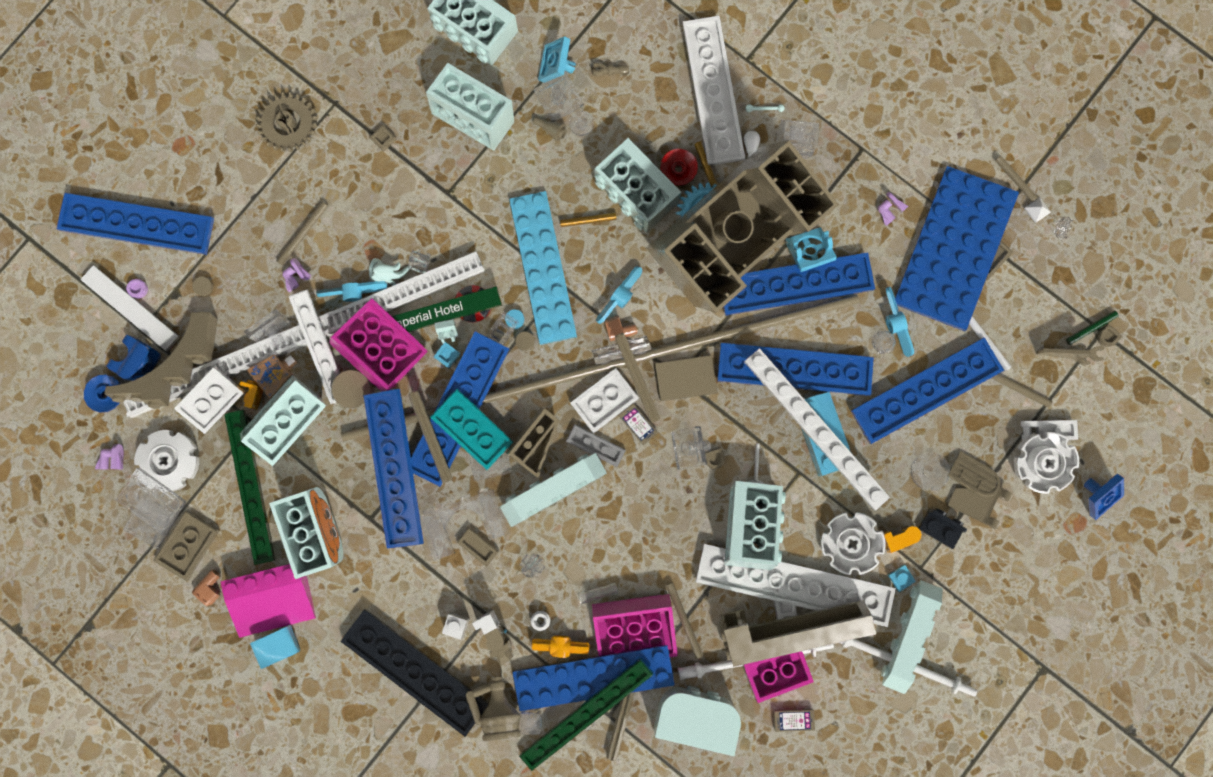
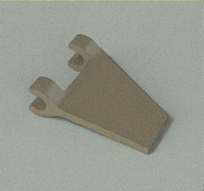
M1097 346L1090 350L1044 348L1038 350L1037 355L1074 359L1080 365L1085 366L1091 364L1090 361L1084 360L1087 357L1096 362L1104 360V357H1098L1096 352L1102 351L1105 348L1103 346Z
M955 488L947 506L982 522L990 528L998 529L1000 521L991 518L990 514L998 497L1008 502L1011 501L1013 493L1000 488L995 495L983 497L968 488Z

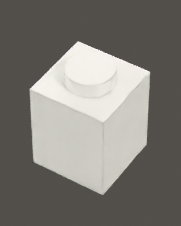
M451 612L448 614L442 634L461 640L464 637L470 618Z

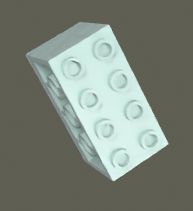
M433 0L427 8L433 23L432 26L437 31L445 32L451 41L459 42L467 52H473L484 64L487 62L491 66L518 32L515 15L494 0Z
M449 63L446 64L426 91L431 113L493 151L514 123L512 100Z
M629 138L595 168V184L601 190L605 189L609 194V199L615 204L618 203L622 207L621 211L627 217L631 216L635 220L634 224L639 230L643 229L646 233L679 203L681 191Z
M292 375L240 433L241 442L273 466L326 405L317 394Z
M742 481L734 482L730 488L724 565L772 570L778 566V563H781L782 551H779V543L783 541V531H780V525L784 522V512L781 509L786 498L783 486Z

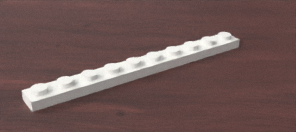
M760 348L744 361L874 511L890 498Z

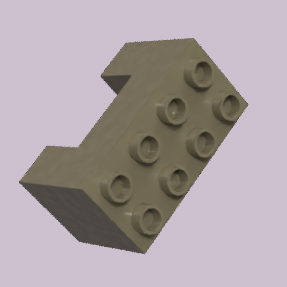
M790 141L762 146L648 245L646 249L693 306L717 313L747 287L741 279L745 273L793 231L809 232L839 204Z

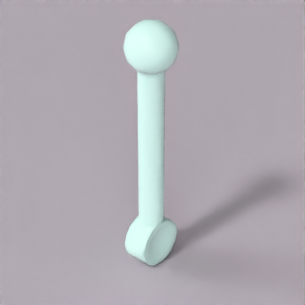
M748 104L745 110L748 113L753 110H778L782 112L785 107L782 104L778 106H752Z

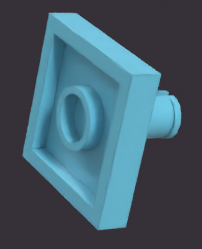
M564 36L544 45L538 77L539 81L545 83L563 76L565 71L570 74L574 72L575 67L573 66H576V63L567 59L571 39Z

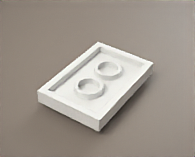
M214 366L174 409L205 434L245 391Z
M615 368L570 404L594 434L636 402L639 397Z

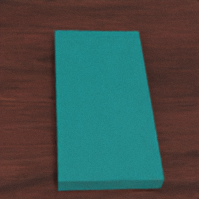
M458 389L430 417L486 470L514 442Z

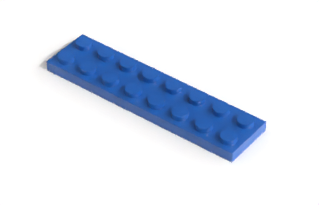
M64 193L56 229L63 232L207 255L214 218Z
M867 252L838 257L835 261L800 272L797 265L745 273L741 279L747 287L723 308L725 316L874 291L875 284L869 254Z
M475 331L436 410L456 389L480 409L510 348ZM431 419L430 422L450 469L461 446ZM423 434L411 457L413 474L441 487L443 482Z
M984 337L851 410L867 441L869 444H872L1003 372L1004 369Z
M729 343L720 344L718 382L765 386L744 363L745 360L760 348L795 389L871 395L874 357Z
M400 389L363 395L386 547L389 549L423 544Z
M668 645L513 671L519 711L588 700L639 658H642L654 673L653 676L631 693L675 686Z

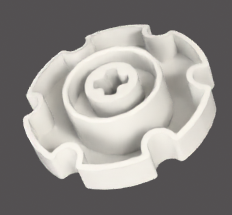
M160 430L148 435V443H140L135 453L134 465L140 466V471L137 473L138 478L150 489L160 487L161 492H173L186 486V479H193L199 468V457L194 456V451L197 449L195 443L183 433L178 432L174 436L171 430Z
M1043 431L1041 437L1033 433L1020 443L1018 449L1021 453L1019 456L1014 457V469L1019 479H1026L1024 484L1026 487L1039 493L1048 494L1051 488L1061 491L1074 480L1075 476L1072 474V471L1079 467V456L1075 446L1067 445L1069 440L1067 437L1056 432Z
M845 512L834 517L827 526L830 528V532L823 533L821 546L824 556L832 558L830 565L834 569L847 575H851L852 570H857L861 575L873 570L880 561L877 559V555L884 554L886 541L883 531L875 529L877 522L872 517L860 512H856L854 517H850ZM850 539L858 541L856 548L855 546H849Z

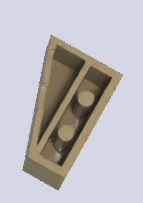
M540 407L505 453L533 476L539 478L541 467L546 459L548 448L560 420L545 408Z

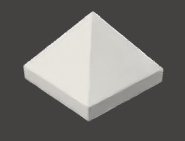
M1040 197L1024 208L1034 223L1051 213Z

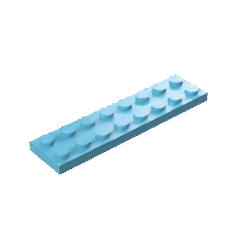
M544 191L510 198L539 343L544 345L577 338L547 193Z

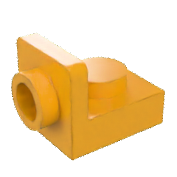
M248 379L246 383L240 381L239 385L249 388V391L244 396V407L258 410L263 390L255 381Z

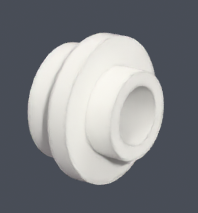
M537 611L531 617V625L534 629L543 631L550 625V617L544 611ZM538 617L544 618L543 624L537 622Z

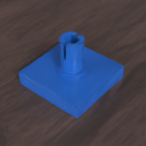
M1118 473L1103 486L1093 478H1089L1084 484V487L1093 493L1088 500L1090 516L1095 520L1124 496V478Z

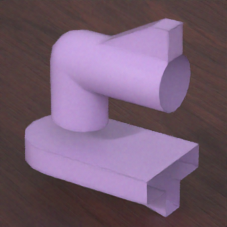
M889 191L886 193L888 199L901 213L908 207L896 199ZM885 200L878 206V211L882 215L885 226L896 218L888 209L892 206L888 200Z
M296 258L290 260L292 266H289L282 273L288 292L299 286L293 274L297 272L303 280H309L311 276Z
M115 444L112 449L101 450L95 469H109V457H111L110 469H123L124 449L122 445Z

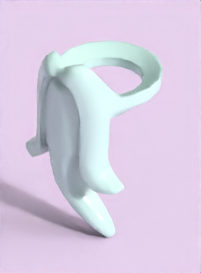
M374 258L369 266V276L372 281H385L394 286L396 283L392 279L402 278L411 266H407L397 272L396 270L400 268L399 262L392 266L383 264L380 259Z

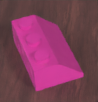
M802 651L743 665L757 703L814 682Z

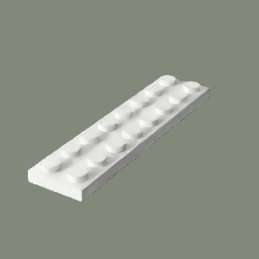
M720 16L683 21V31L708 165L745 160Z

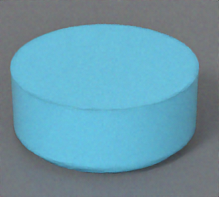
M510 310L505 316L506 324L511 329H519L524 324V315L519 310Z

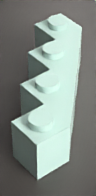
M595 453L591 456L585 454L577 459L578 462L569 468L564 469L562 467L554 471L553 477L542 483L537 481L531 484L528 491L519 496L514 494L506 498L505 501L507 503L500 506L510 526L517 525L607 474L597 454Z
M920 580L916 587H912L910 591V597L912 598L911 607L907 613L904 612L900 619L902 632L897 639L892 641V659L888 665L883 666L881 671L883 686L905 694L913 684L916 676L913 674L917 663L920 664L926 649L923 648L925 639L931 635L935 624L933 621L935 611L940 610L942 604V588Z

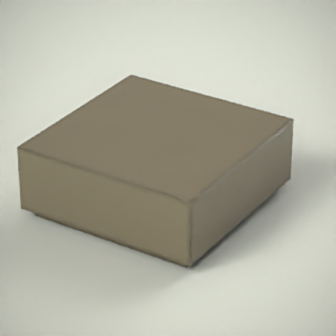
M384 125L369 137L383 152L397 140Z

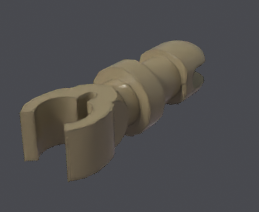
M601 63L593 64V69H600L598 71L593 70V75L597 77L609 74V76H613V74L626 76L629 74V67L626 65H620L619 67L613 66V64H609V66Z

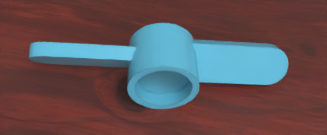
M634 267L623 283L615 290L608 304L597 316L596 322L598 324L605 321L616 305L623 309L633 295L629 290L641 276V267Z
M385 281L346 283L339 288L319 290L316 292L317 297L342 294L343 301L355 302L362 299L363 293L380 292L387 289V283Z
M891 287L886 288V294L893 314L885 317L886 325L891 334L897 333L904 355L910 357L914 354V348L907 329V320L902 311L899 312Z

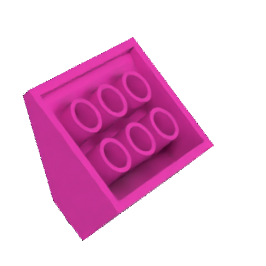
M372 298L331 336L329 342L381 392L392 390L428 352Z
M290 564L221 581L224 601L239 638L316 618L308 578L304 576L295 579Z
M669 594L592 604L598 656L668 645L670 657L678 656L672 604Z

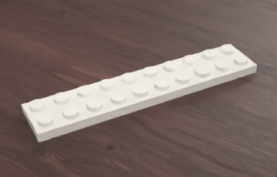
M707 544L703 545L695 581L697 583L817 611L864 600L872 615L874 624L888 627L896 588L785 562L778 563V566L772 570L724 565V548ZM784 576L789 577L788 583L787 580H784ZM781 577L782 581L776 582V587L773 586L771 578ZM773 588L777 589L778 597L774 596ZM789 590L791 591L792 600H790ZM786 593L788 598H780V594Z

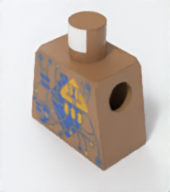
M291 354L284 360L277 355H272L252 366L247 371L271 399L292 375L295 376L290 369L298 362Z

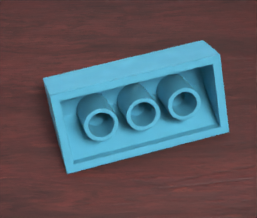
M830 392L804 399L850 451ZM802 429L818 476L838 471L834 464Z

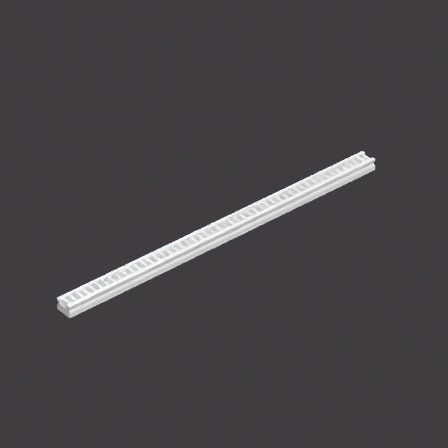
M474 252L319 316V320L326 337L335 334L371 298L388 312L484 272V268L477 252ZM300 325L192 369L190 384L171 386L169 403L186 396L214 366L230 378L247 371L252 366L272 355L280 357L307 346ZM125 400L122 402L126 407L127 417L134 418L153 410L143 401Z

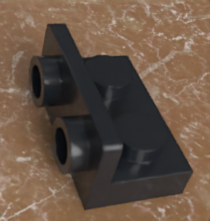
M938 508L935 510L928 509L918 527L919 530L946 547L954 549L962 533H966L968 529L963 527L964 523L958 519L953 518L951 520L946 517V512Z

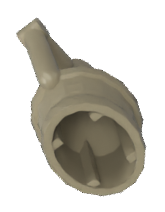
M502 677L490 678L491 682L466 693L465 696L476 725H481L484 733L482 735L483 741L521 737L519 723L522 715L517 712L505 697V682L502 680ZM492 691L488 707L481 716L475 697Z

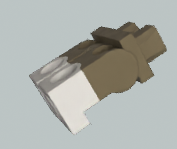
M494 610L476 618L472 624L475 630L482 629L487 639L486 645L490 650L491 658L496 657L500 666L511 661L513 657L510 651L512 643L510 639L506 640V634Z

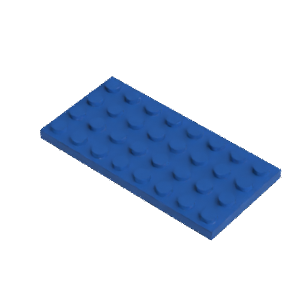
M947 166L895 296L897 306L965 332L1019 192Z

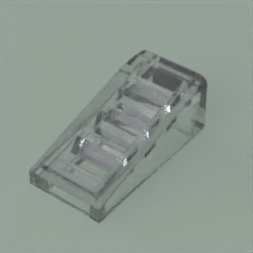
M503 311L486 334V337L505 345L519 321ZM505 319L512 325L509 327L506 324H504L502 320ZM499 325L506 329L507 332L504 333L501 330H499ZM494 333H498L503 338L500 340L494 335Z

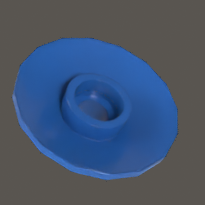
M98 375L92 378L84 389V400L87 406L99 413L115 409L120 403L112 401L109 396L105 398L104 393L106 386L120 385L119 381L109 375Z

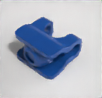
M126 334L122 343L128 348L127 357L120 362L110 359L106 367L123 379L134 381L151 372L159 361L161 354L137 338Z

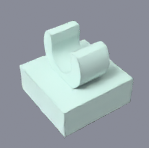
M453 319L435 323V330L442 344L445 343L446 338H451L452 342L455 341L458 332Z

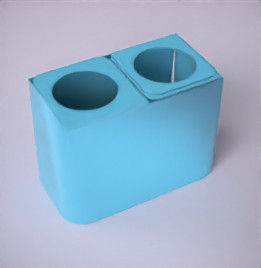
M291 625L250 643L261 669L300 652V647Z

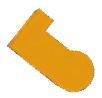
M906 526L901 532L894 535L891 532H885V548L887 553L896 552L920 541L922 534L919 528Z

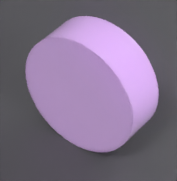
M133 279L127 284L126 290L131 297L140 299L147 294L148 286L140 279Z

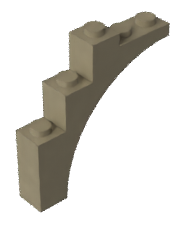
M210 312L191 313L189 324L182 340L161 365L134 381L116 386H106L105 394L112 401L119 403L125 400L143 401L148 407L153 409H159L160 406H168L171 386L190 384L193 363L203 364L204 362H212L218 320Z

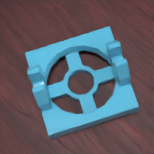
M821 227L787 238L785 242L800 272L835 261L837 257L832 249L833 241L832 237H829V231L823 232ZM815 238L822 243L818 245L811 244L808 239ZM800 241L804 244L803 250H801V247L798 248ZM812 247L816 252L814 254H807L805 249ZM825 249L823 257L818 259V251ZM805 256V257H807V258H811L812 261H811V260H806V259H804V258H802V257Z

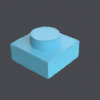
M445 342L434 355V358L450 369L461 353Z
M906 565L900 566L887 575L898 592L916 582Z

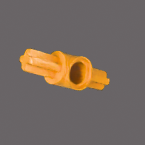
M553 635L551 640L532 639L531 644L532 650L548 651L552 657L567 658L570 656V653L588 654L590 647L588 642L571 641L569 636Z

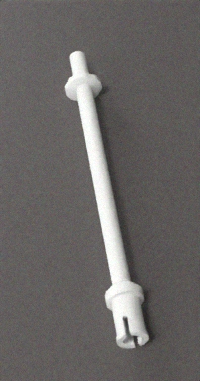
M856 639L840 642L845 648L853 646L889 662L892 659V654ZM916 665L913 671L950 686L951 692L954 694L958 690L974 697L977 694V689L961 683V677L959 676L953 680L919 665Z
M826 645L802 652L803 654L811 653L813 657H816L817 651L832 649L834 645ZM732 660L707 665L696 662L692 666L679 667L678 671L680 680L698 677L699 679L705 673L734 667Z

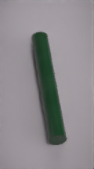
M1115 310L1068 337L1066 339L1067 344L1072 345L1119 317V314Z

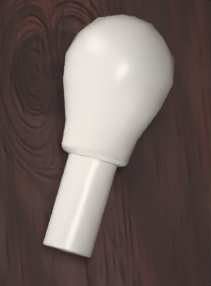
M748 131L744 135L743 140L748 158L757 151L760 143V136L756 131Z

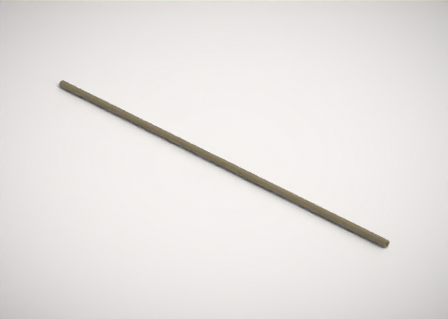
M855 294L633 355L636 362L639 363L859 303V298ZM623 357L490 392L487 393L482 404L624 367L626 363ZM437 407L426 410L429 419ZM415 413L404 416L406 425L418 422ZM368 425L341 432L343 442L369 435Z

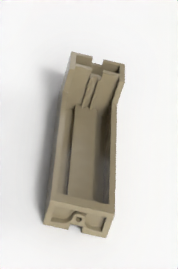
M864 600L749 627L745 611L741 609L721 614L722 621L719 622L727 660H732L733 667L876 634L872 615Z

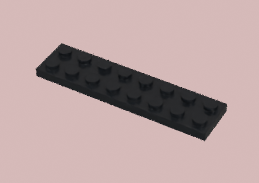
M364 609L340 642L466 737L475 725L465 696L472 689L367 609ZM478 696L475 697V700L482 715L489 702Z

